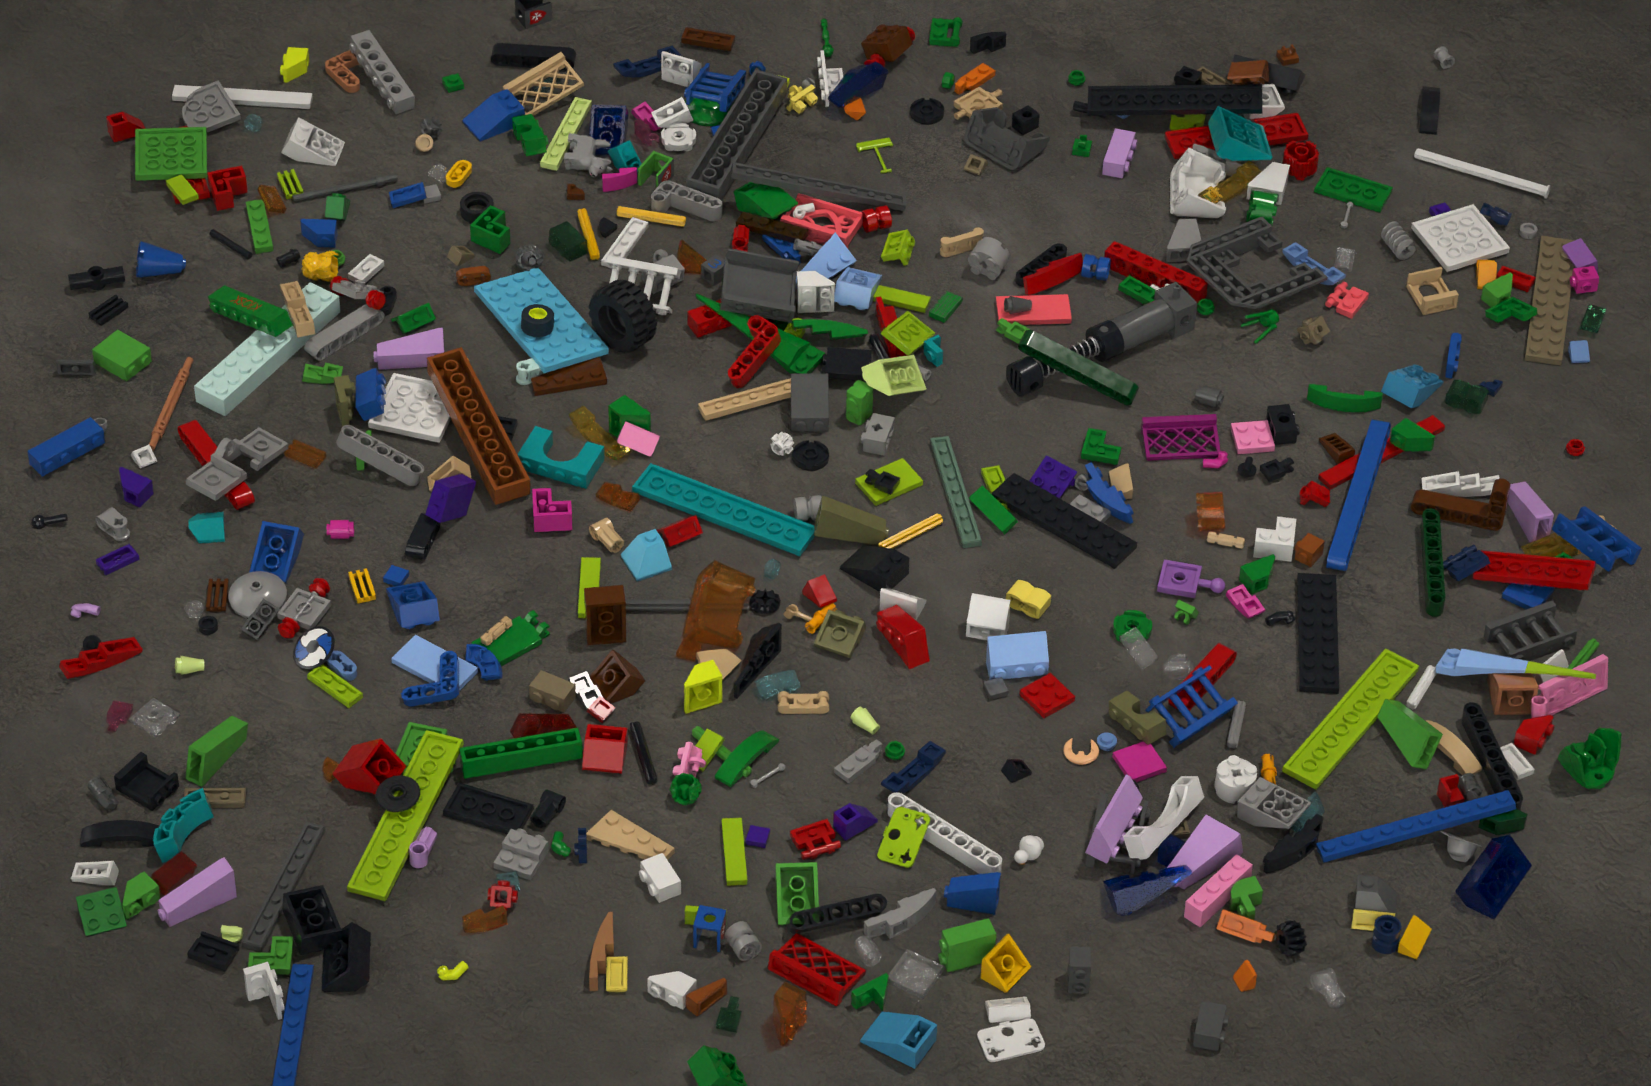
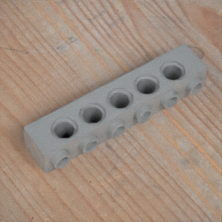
M370 30L350 36L351 43L349 48L351 53L356 55L358 63L362 64L366 75L371 77L373 85L377 86L381 97L386 99L388 107L392 108L395 114L414 109V94Z

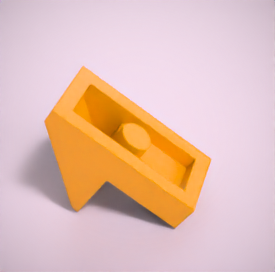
M1477 260V289H1483L1485 284L1496 280L1497 262L1495 260Z

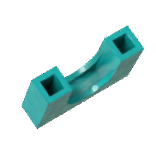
M535 426L517 454L524 469L527 472L587 489L605 460L604 446L587 441L574 459L555 461L546 456L553 445V431Z

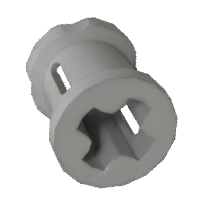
M1446 47L1437 48L1433 54L1434 58L1440 61V66L1443 69L1453 66L1455 59L1449 55Z

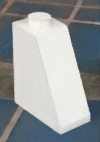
M1272 162L1248 183L1246 199H1250L1252 190L1278 194L1276 204L1281 205L1289 177L1290 165Z

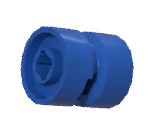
M1085 254L1081 276L1086 278H1093L1095 276L1098 280L1107 281L1111 258L1100 257L1097 259L1095 255Z

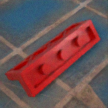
M876 297L875 313L882 332L883 329L897 319L894 306L884 307L882 297ZM883 336L890 358L908 356Z

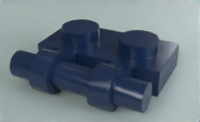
M1473 544L1470 547H1464L1458 554L1447 557L1443 562V569H1447L1450 576L1456 581H1460L1490 564V560L1483 552L1477 551L1476 546Z

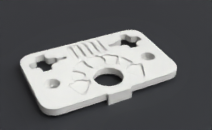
M1030 1018L1011 1023L1010 1021L999 1023V1026L982 1029L977 1033L979 1043L989 1062H998L1042 1051L1045 1048V1042L1035 1020ZM1009 1028L1013 1030L1014 1034L1005 1036L1002 1034V1030ZM1031 1040L1040 1042L1037 1048L1033 1045H1028L1031 1044ZM992 1049H995L996 1052H1001L998 1053V1057L989 1055Z

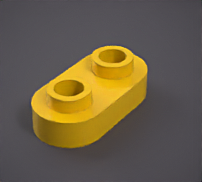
M467 160L457 161L446 174V184L453 188L461 186L472 173V164Z

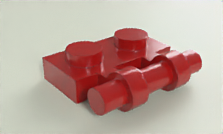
M828 819L790 831V837L797 850L804 848L807 850L801 852L803 860L808 858L812 860L820 854L826 852L830 854L835 849L841 848L839 840L831 841V839L835 838V831ZM819 843H823V844H824V845L819 846V847H816V848H815V846H814V845L819 844Z

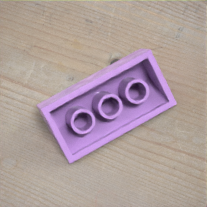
M1125 775L1098 822L1085 852L1106 864L1111 857H1116L1120 849L1118 844L1124 843L1123 836L1126 834V830L1129 831L1135 823L1133 817L1138 818L1143 808L1140 806L1143 797L1129 775Z

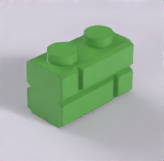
M857 380L847 390L846 419L857 425H862L872 415L873 388L868 386L867 383Z

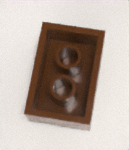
M623 585L584 588L587 645L627 642L626 601Z

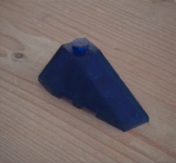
M877 62L859 65L847 71L828 96V100L841 109L847 104L882 88L888 70Z
M1187 865L1160 869L1157 874L1153 872L1148 873V871L1141 872L1139 877L1130 878L1129 874L1105 880L1103 884L1113 910L1117 915L1126 916L1190 876L1192 870Z

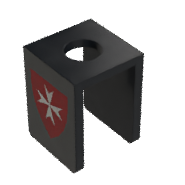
M515 0V17L525 29L552 20L551 2L543 3V0Z

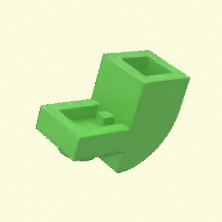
M1256 876L1237 881L1231 889L1229 903L1231 912L1237 910L1239 915L1253 920L1255 919L1256 911L1254 906L1262 903L1263 890Z

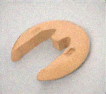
M1073 738L1069 739L1064 745L1063 752L1065 757L1074 764H1090L1099 755V747L1092 739L1091 752L1088 755H1085L1084 751H1079L1077 755L1073 753Z

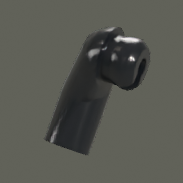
M1290 610L1279 611L1265 618V622L1268 626H1272L1285 619L1286 624H1290L1295 621V617Z

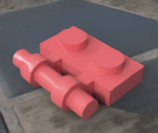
M1343 281L1327 297L1325 306L1330 308L1333 305L1336 307V313L1352 319L1368 299L1369 293L1356 287L1347 290L1348 284Z

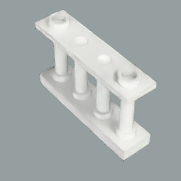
M608 255L607 264L612 269L609 283L618 279L619 271L622 268L629 269L628 281L634 284L639 271L646 272L647 279L644 293L647 294L648 300H650L654 277L662 275L665 280L659 305L653 304V310L659 315L672 314L673 310L666 305L672 280L674 278L680 279L681 271L678 268Z

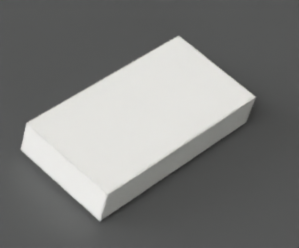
M1513 743L1500 747L1517 781L1534 774L1535 769Z

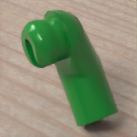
M556 831L553 835L551 849L556 854L567 857L571 853V848L563 842L564 834Z

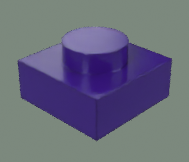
M1445 202L1429 208V213L1432 217L1452 211Z

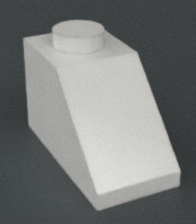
M682 97L651 112L657 126L661 128H669V125L673 123L687 124L693 121Z

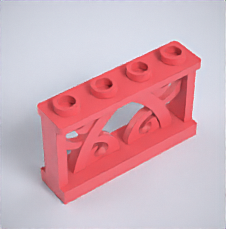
M800 193L797 194L795 199L798 202L796 206L813 203L815 211L806 213L802 219L793 217V211L796 208L794 206L792 210L786 212L780 218V222L808 229V236L805 240L814 241L821 245H824L836 232L847 248L863 224L862 212ZM813 218H829L833 225H817Z

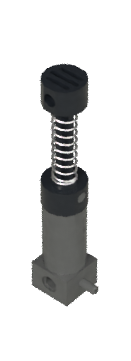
M1174 282L1156 290L1154 301L1090 327L1086 330V340H1082V344L1077 342L1076 347L1071 345L1070 350L1084 357L1089 356L1088 359L1091 356L1099 362H1104L1167 332L1175 339L1195 330L1197 302L1177 282ZM1026 356L1006 366L1008 383L1014 393L1021 397L1042 388L1044 378L1059 372L1033 359L1031 356Z

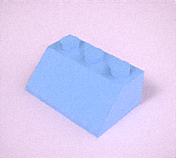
M1046 631L988 636L986 666L989 679L992 680L1000 677L1002 679L1047 675L1049 656Z

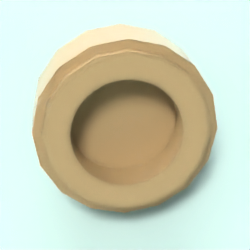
M422 134L416 138L415 146L419 151H429L433 147V139L427 134Z

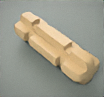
M1210 531L1207 536V542L1213 544L1217 542L1218 545L1229 547L1234 545L1235 548L1243 549L1245 538H1234L1235 536L1222 533L1217 535V532Z
M504 616L500 622H497L480 637L481 643L485 646L491 644L493 640L506 631L505 629L512 626V620Z

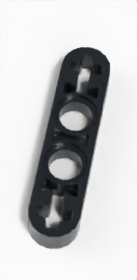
M1060 243L1052 245L1016 272V284L1024 287L1023 277L1036 273V271L1031 270L1032 268L1040 269L1049 266V262H1044L1043 260L1049 259L1052 262L1065 258L1067 256V247Z

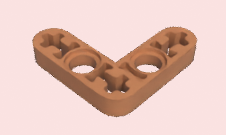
M348 50L325 62L326 73L345 91L355 93L360 90L359 78L349 70L359 65L354 53L352 54Z

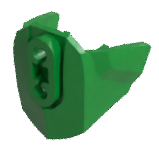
M1600 727L1593 734H1589L1586 742L1572 743L1564 747L1558 756V761L1581 786L1587 789H1601L1606 783L1613 780L1615 767L1620 756L1622 734L1620 731L1611 728Z

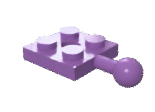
M1164 559L1157 592L1195 598L1198 586L1210 588L1214 593H1221L1225 589V582L1221 578H1214L1212 581L1200 579L1202 566ZM1177 577H1180V578H1183L1184 580H1177L1176 578H1177Z

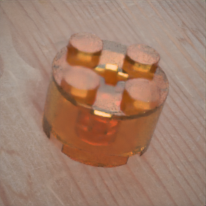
M1223 492L1196 493V502L1201 504L1197 506V516L1202 518L1198 520V530L1225 529Z

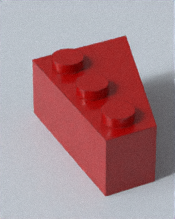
M898 605L877 612L878 620L876 625L878 630L885 636L909 669L930 661L925 627Z

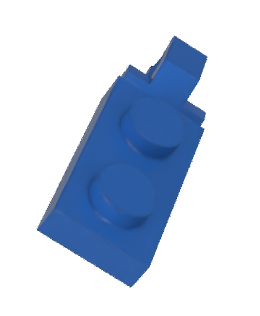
M762 235V240L782 258L799 261V264H801V255L798 250L793 249L794 243Z

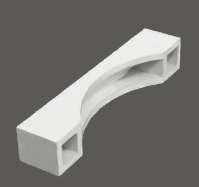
M1181 776L1171 786L1167 804L1160 817L1150 826H1133L1123 836L1130 858H1139L1140 860L1149 858L1153 851L1198 806L1204 798L1198 776Z

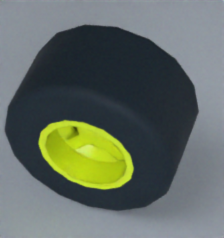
M533 304L523 309L521 329L525 334L532 337H544L551 334L554 328V312L551 308L542 304Z

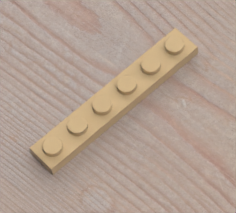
M791 378L698 403V409L704 420L707 421L791 397Z

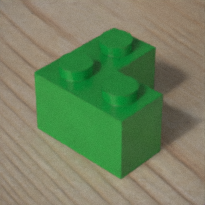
M490 205L470 225L471 242L501 254L510 245V228L506 227L505 211Z

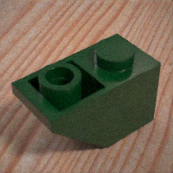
M1515 809L1480 819L1478 828L1494 835L1524 830L1528 814Z

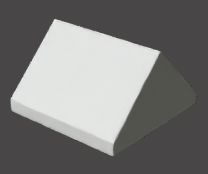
M881 588L880 611L898 605L915 620L919 617L927 601L893 589Z

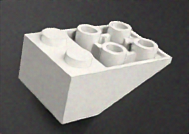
M298 117L289 132L281 153L300 162L336 166L345 142Z

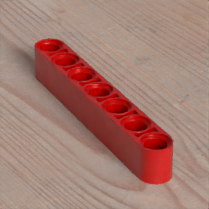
M192 420L178 426L177 430L180 438L202 467L209 463L211 455L215 453L217 446L198 421ZM244 481L224 494L236 510L255 502L251 489Z

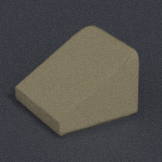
M970 154L964 170L980 176L987 167L988 162L984 158Z
M451 246L447 257L455 265L459 266L473 259L475 255L465 246Z

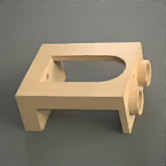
M1442 267L1408 274L1406 288L1423 315L1457 308L1459 294L1456 290L1449 291L1441 278ZM1423 285H1430L1436 289L1438 294L1423 297L1419 288Z

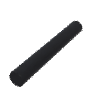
M214 229L210 231L209 235L247 259L252 257L253 254L218 231Z

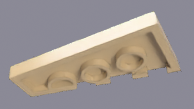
M610 810L586 833L587 840L589 841L594 839L600 841L601 845L606 847L611 845L620 848L621 852L627 854L628 852L635 853L644 860L661 853L668 860L675 853L674 847L613 810Z

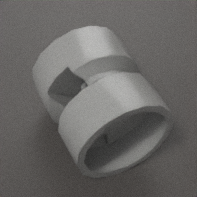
M821 495L810 496L809 499L805 497L794 498L795 518L801 521H808L811 517L812 520H815L822 498Z
M736 922L725 932V939L733 948L737 957L742 961L754 958L762 949V944L747 922Z

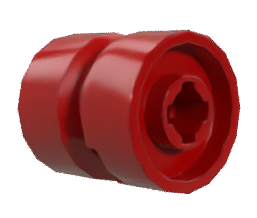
M887 205L876 207L875 210L871 208L861 211L863 213L862 225L866 233L877 231L878 228L881 230L891 228L892 217Z

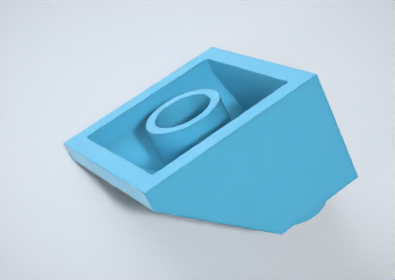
M656 529L637 535L621 553V558L637 582L672 570L664 541Z

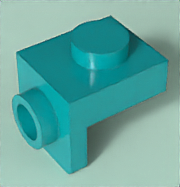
M939 335L924 341V356L936 367L943 364V350L941 349V337Z

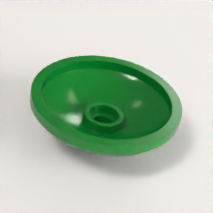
M694 98L687 107L693 118L692 123L701 126L721 125L732 105L726 112L719 111L720 104L718 102Z

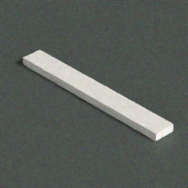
M175 85L172 101L187 102V97L195 90L201 88V86ZM224 88L234 105L310 109L313 99L312 93Z

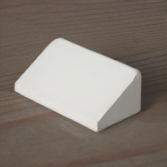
M1562 649L1543 663L1568 668L1569 666L1565 652ZM1535 674V680L1540 685L1558 675Z
M1027 997L985 1001L990 1023L1031 1018L1030 1003Z

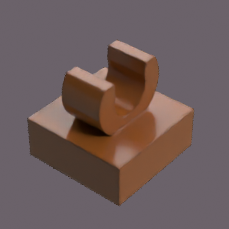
M1291 44L1290 48L1282 46L1281 50H1277L1276 56L1282 66L1299 63V56L1293 44Z

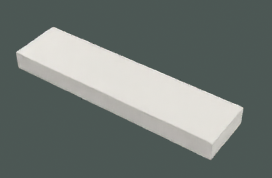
M632 217L601 260V265L611 268L607 264L608 255L627 258L647 230L648 222Z

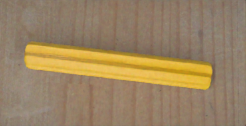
M618 206L617 208L618 217L630 219L634 217L643 221L684 227L686 224L685 216Z
M585 208L578 209L577 215L590 258L598 260L600 252L587 210Z
M935 514L880 542L878 547L893 549L942 524L941 514Z

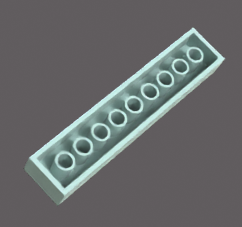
M310 282L302 289L314 321L315 334L297 338L293 326L277 337L256 330L194 386L196 402L223 416L228 415L302 348L307 340L315 336L340 313L339 296ZM285 304L282 307V309H285L288 312L287 306Z

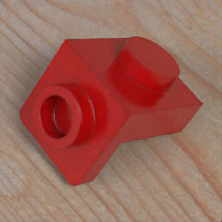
M1311 480L1306 486L1301 488L1299 493L1300 504L1305 505L1309 500L1323 507L1330 504V490L1325 486H1321Z

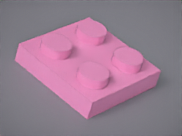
M1268 420L1231 423V432L1237 454L1274 452L1275 444Z

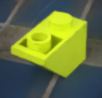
M288 47L287 53L283 55L284 65L280 67V75H283L284 82L287 83L307 73L310 62L308 48Z

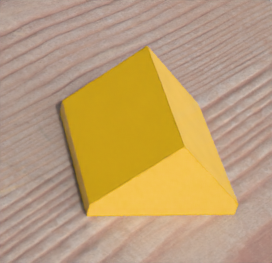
M1006 934L982 959L981 979L1004 993L1008 992L1032 967L1010 934Z

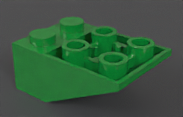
M749 182L733 191L739 211L769 219H776L783 212H788L792 210V207L798 205V202L780 187Z

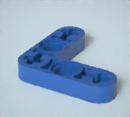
M446 651L440 656V682L405 688L401 693L404 704L406 706H418L456 698L460 692L459 660L457 654L454 651ZM448 673H454L452 677H445ZM429 691H435V693L430 696L426 695V693Z

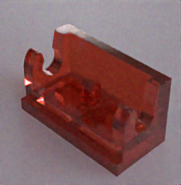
M180 851L151 874V878L159 885L160 893L165 896L168 894L167 891L188 873L193 874L197 864Z

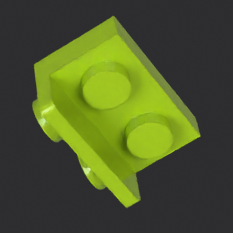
M908 229L888 234L881 254L884 262L900 259L903 266L908 265L913 247L915 246V239L911 236Z

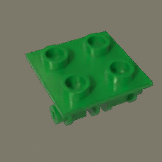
M117 887L76 897L78 912L80 913L86 936L127 926Z

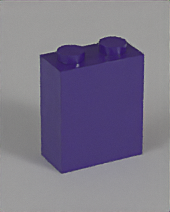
M463 474L435 480L425 515L439 523L466 516L476 481Z

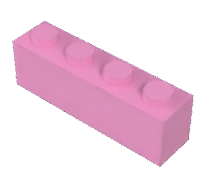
M1236 854L1186 900L1184 917L1198 927H1202L1230 900L1233 885L1241 879L1251 877L1253 864Z

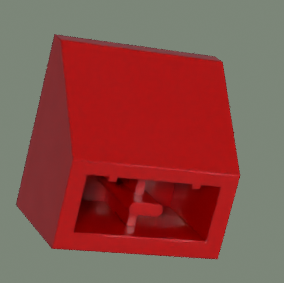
M588 724L584 741L582 770L622 774L628 745V729L625 727Z

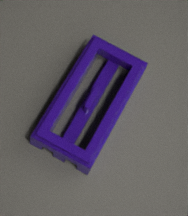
M128 544L96 559V564L100 566L101 571H104L105 575H108L140 559L139 554Z

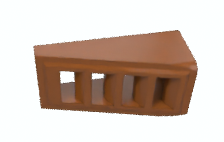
M722 978L685 996L686 1008L695 1016L702 1014L727 994V980Z

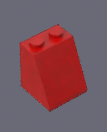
M380 738L353 745L332 775L344 788L376 794L378 786L384 780L392 776L401 775L407 766Z

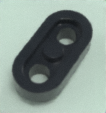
M390 286L380 289V291L384 292L386 301L379 310L385 316L391 314L397 299L396 289Z

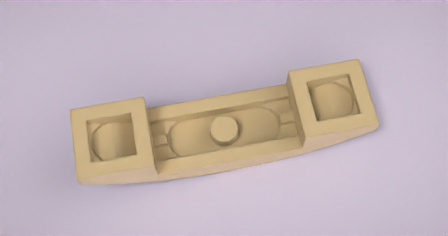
M1426 720V722L1443 734L1437 747L1454 761V768L1460 774L1472 773L1475 775L1482 770V766L1474 754L1456 735L1442 725Z

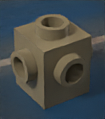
M1322 316L1309 317L1301 322L1302 325L1297 328L1300 338L1305 345L1309 343L1315 345L1323 340L1322 337L1330 332Z

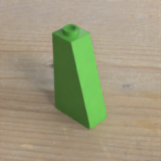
M1385 699L1377 717L1409 764L1415 768L1427 769L1443 734L1400 701Z
M230 716L192 743L188 749L185 779L203 787L246 741L248 723Z

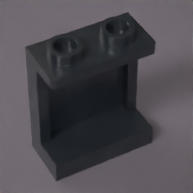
M828 347L827 354L823 355V365L825 367H822L821 374L828 373V383L829 378L861 380L866 383L862 376L861 367L872 362V350Z
M140 752L114 775L116 790L151 811L160 806L179 787L177 773L173 772L169 776L150 765L147 755L143 752Z

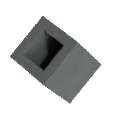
M715 254L702 263L701 278L713 286L720 283L723 278L725 259Z

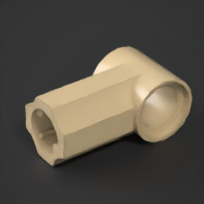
M604 518L589 526L592 538L595 541L600 540L610 552L617 553L624 546V540L616 533L612 522L608 518Z

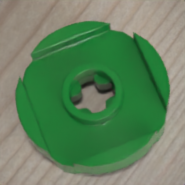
M1124 611V614L1120 616L1118 614L1114 619L1113 632L1116 635L1115 638L1119 642L1145 644L1152 633L1151 619L1149 621L1146 618V614L1141 611Z

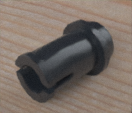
M290 249V252L276 257L278 265L282 268L294 261L298 262V259L301 257L297 249Z

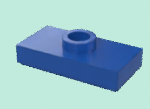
M423 182L389 192L393 208L427 198Z

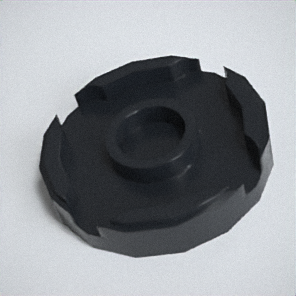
M920 98L911 104L910 116L915 122L920 124H935L944 117V106L936 99L929 98V100H925V98Z
M803 441L793 448L792 460L796 467L802 470L816 471L828 464L829 450L819 441Z

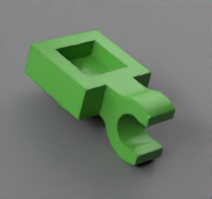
M1003 318L997 322L1000 326L996 329L997 332L1004 334L1006 338L1018 344L1024 332L1030 330L1016 321L1011 324Z

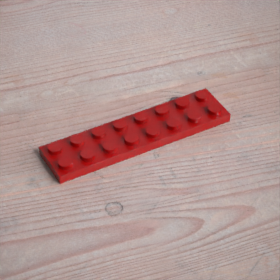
M1298 113L1250 119L1264 127L1269 146L1291 141L1308 140L1309 134ZM1209 126L1165 132V139L1174 159H1180L1188 147L1192 149L1193 144L1215 150Z

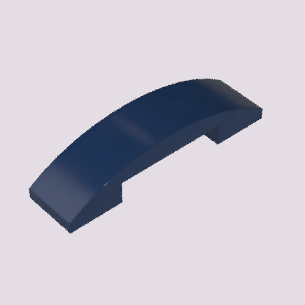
M673 46L657 50V56L634 63L626 59L613 63V66L622 76L631 78L644 77L662 71V51L681 56V54Z
M929 741L918 750L917 757L899 773L892 772L881 782V785L893 793L902 794L911 790L936 767L945 755L946 750Z

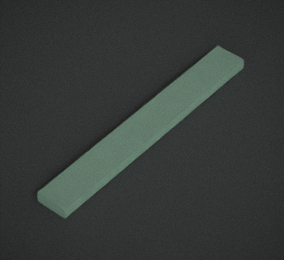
M949 436L930 438V444L962 547L982 546L980 533Z

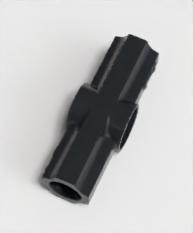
M93 266L88 269V272L68 275L70 290L88 287L93 290H101L106 284L125 282L123 266L107 269Z

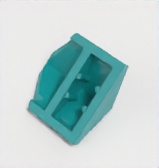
M224 512L198 513L188 520L189 530L195 536L198 543L225 542Z

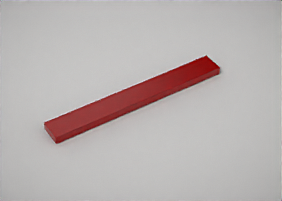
M1434 415L1416 423L1433 435L1445 430V425ZM1390 437L1388 438L1381 463L1404 452L1390 443ZM1361 452L1320 473L1318 479L1330 490L1352 479Z

